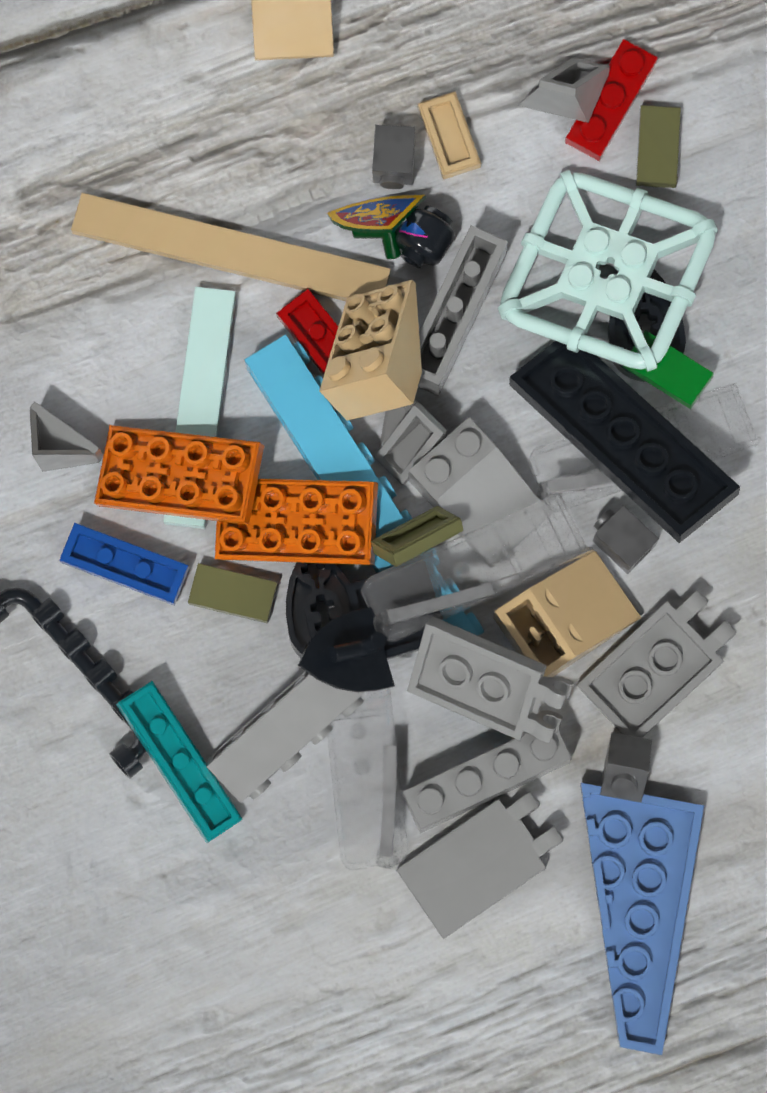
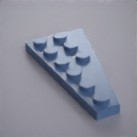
M580 783L619 1047L662 1055L704 805L643 794L641 803L600 795L601 786Z

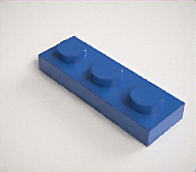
M74 523L59 559L62 564L174 606L189 571V566L77 523Z

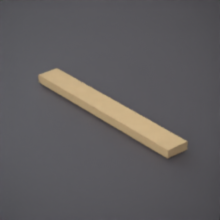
M81 193L71 228L72 234L302 291L309 289L311 293L346 301L348 297L386 287L391 274L390 268Z

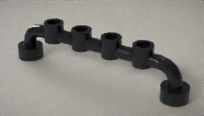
M10 588L0 592V623L9 616L5 609L11 604L22 605L39 627L57 644L61 652L81 671L89 684L109 703L117 716L130 727L116 704L134 692L128 689L122 694L112 682L118 675L103 658L95 664L88 656L86 651L91 645L77 628L70 633L66 631L59 623L65 616L55 602L48 598L42 603L30 591L21 588ZM134 733V741L129 748L121 743L109 755L120 770L131 779L143 768L139 760L147 751Z

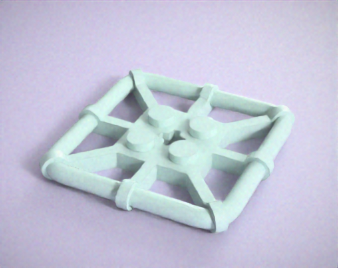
M569 169L559 173L560 178L551 186L530 233H525L521 241L523 249L503 290L498 312L503 320H508L521 329L567 345V350L575 353L582 350L629 368L646 369L647 372L657 369V363L667 353L686 307L692 306L696 297L694 289L714 246L715 234L718 228L713 219H708L696 211L648 195V190L639 187L633 190L586 173H571ZM577 188L630 206L619 231L592 222ZM566 193L582 226L573 250L544 240ZM642 210L692 227V229L655 244L631 236ZM697 243L679 286H671L650 278L659 258ZM537 254L566 264L557 284L517 299ZM607 263L614 264V268L619 271L618 274H610L607 279L601 278V270L598 268ZM644 292L671 301L651 348L647 345L634 316ZM562 298L585 306L573 330L527 314V312ZM597 311L624 320L638 353L587 335Z

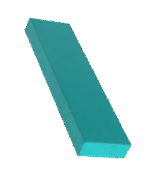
M153 681L116 704L206 843L243 820L214 774L207 768L203 757Z

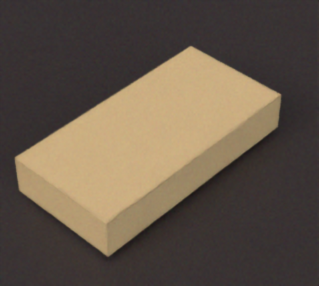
M456 92L418 103V110L443 180L481 168V162Z

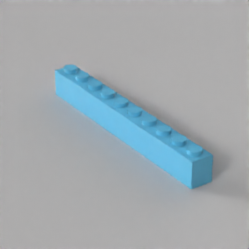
M285 334L244 359L247 371L317 480L378 483L376 538L413 519L406 509L400 512L392 501L397 495L388 479L384 475L379 479L370 466L375 463V460L363 442L356 444L351 437L349 431L353 429L350 420L347 421L338 411H335L330 402L319 392L323 378L320 375L312 376L306 366L311 361L299 342L292 345ZM432 548L397 567L375 555V564L372 567L377 575L425 561L436 598L459 591L450 577L443 580L435 568L440 564V561ZM460 605L440 610L443 621L477 636L484 633L476 616L472 612L465 614Z

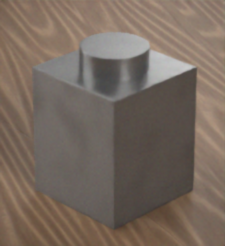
M375 125L372 166L373 183H380V186L386 189H401L404 185H412L415 127Z
M624 505L616 513L611 509L607 510L593 526L598 530L594 535L593 542L626 574H629L647 556L659 540Z
M611 732L604 762L600 795L642 802L649 773L651 739Z

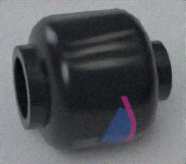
M426 205L424 209H415L406 218L395 238L397 245L403 251L400 257L417 268H421L423 264L438 265L455 238V232L451 227L453 221L446 214L431 206Z

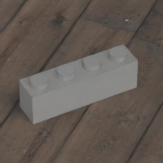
M470 226L419 332L422 366L419 388L439 396L506 256L508 241L475 226Z
M305 671L208 758L207 768L240 803L248 796L254 800L270 786L271 782L268 778L278 769L286 772L302 757L299 751L310 741L314 745L322 741L333 729L330 723L340 714L348 717L364 702L361 696L365 692L356 693L336 689L318 681Z
M559 731L557 733L554 732L550 743L540 741L535 736L526 733L520 741L513 739L402 791V795L419 832L423 833L569 764L572 757Z

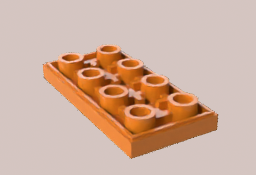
M110 425L94 504L106 508L249 525L264 445L254 441Z
M258 479L249 525L217 521L215 559L374 565L375 554L371 541L376 538L378 483L364 481Z

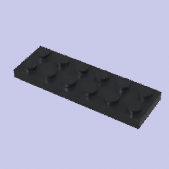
M555 341L509 377V385L678 543H681L739 495L740 486L598 356L582 350L575 353L567 350V345Z

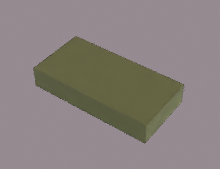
M641 105L636 186L676 188L681 108Z
M435 506L373 539L371 545L375 555L397 567L464 530L461 518L439 506Z
M198 563L188 604L268 624L278 583Z

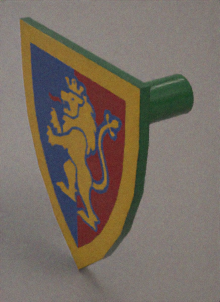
M402 195L366 200L327 213V216L333 224L352 231L355 239H382L386 259H396L401 255L400 248L395 240L397 235L396 229L426 199V196Z

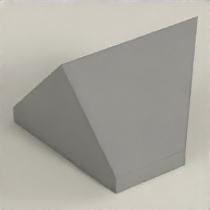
M573 58L539 80V88L517 106L589 123L609 75L610 66Z
M414 400L412 405L385 412L379 451L374 458L403 485L408 481V471L447 437V430L419 402Z
M35 401L30 406L32 456L42 472L95 464L102 460L103 454L98 446Z

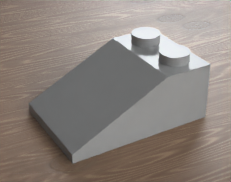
M470 417L408 471V481L432 507L439 506L461 518L464 531L460 532L459 536L490 569L551 515L499 448Z

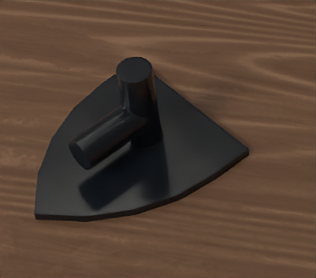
M372 607L342 614L321 627L307 644L298 664L299 667L318 681L336 689L357 693L378 691L395 686L384 650L386 637L378 630Z

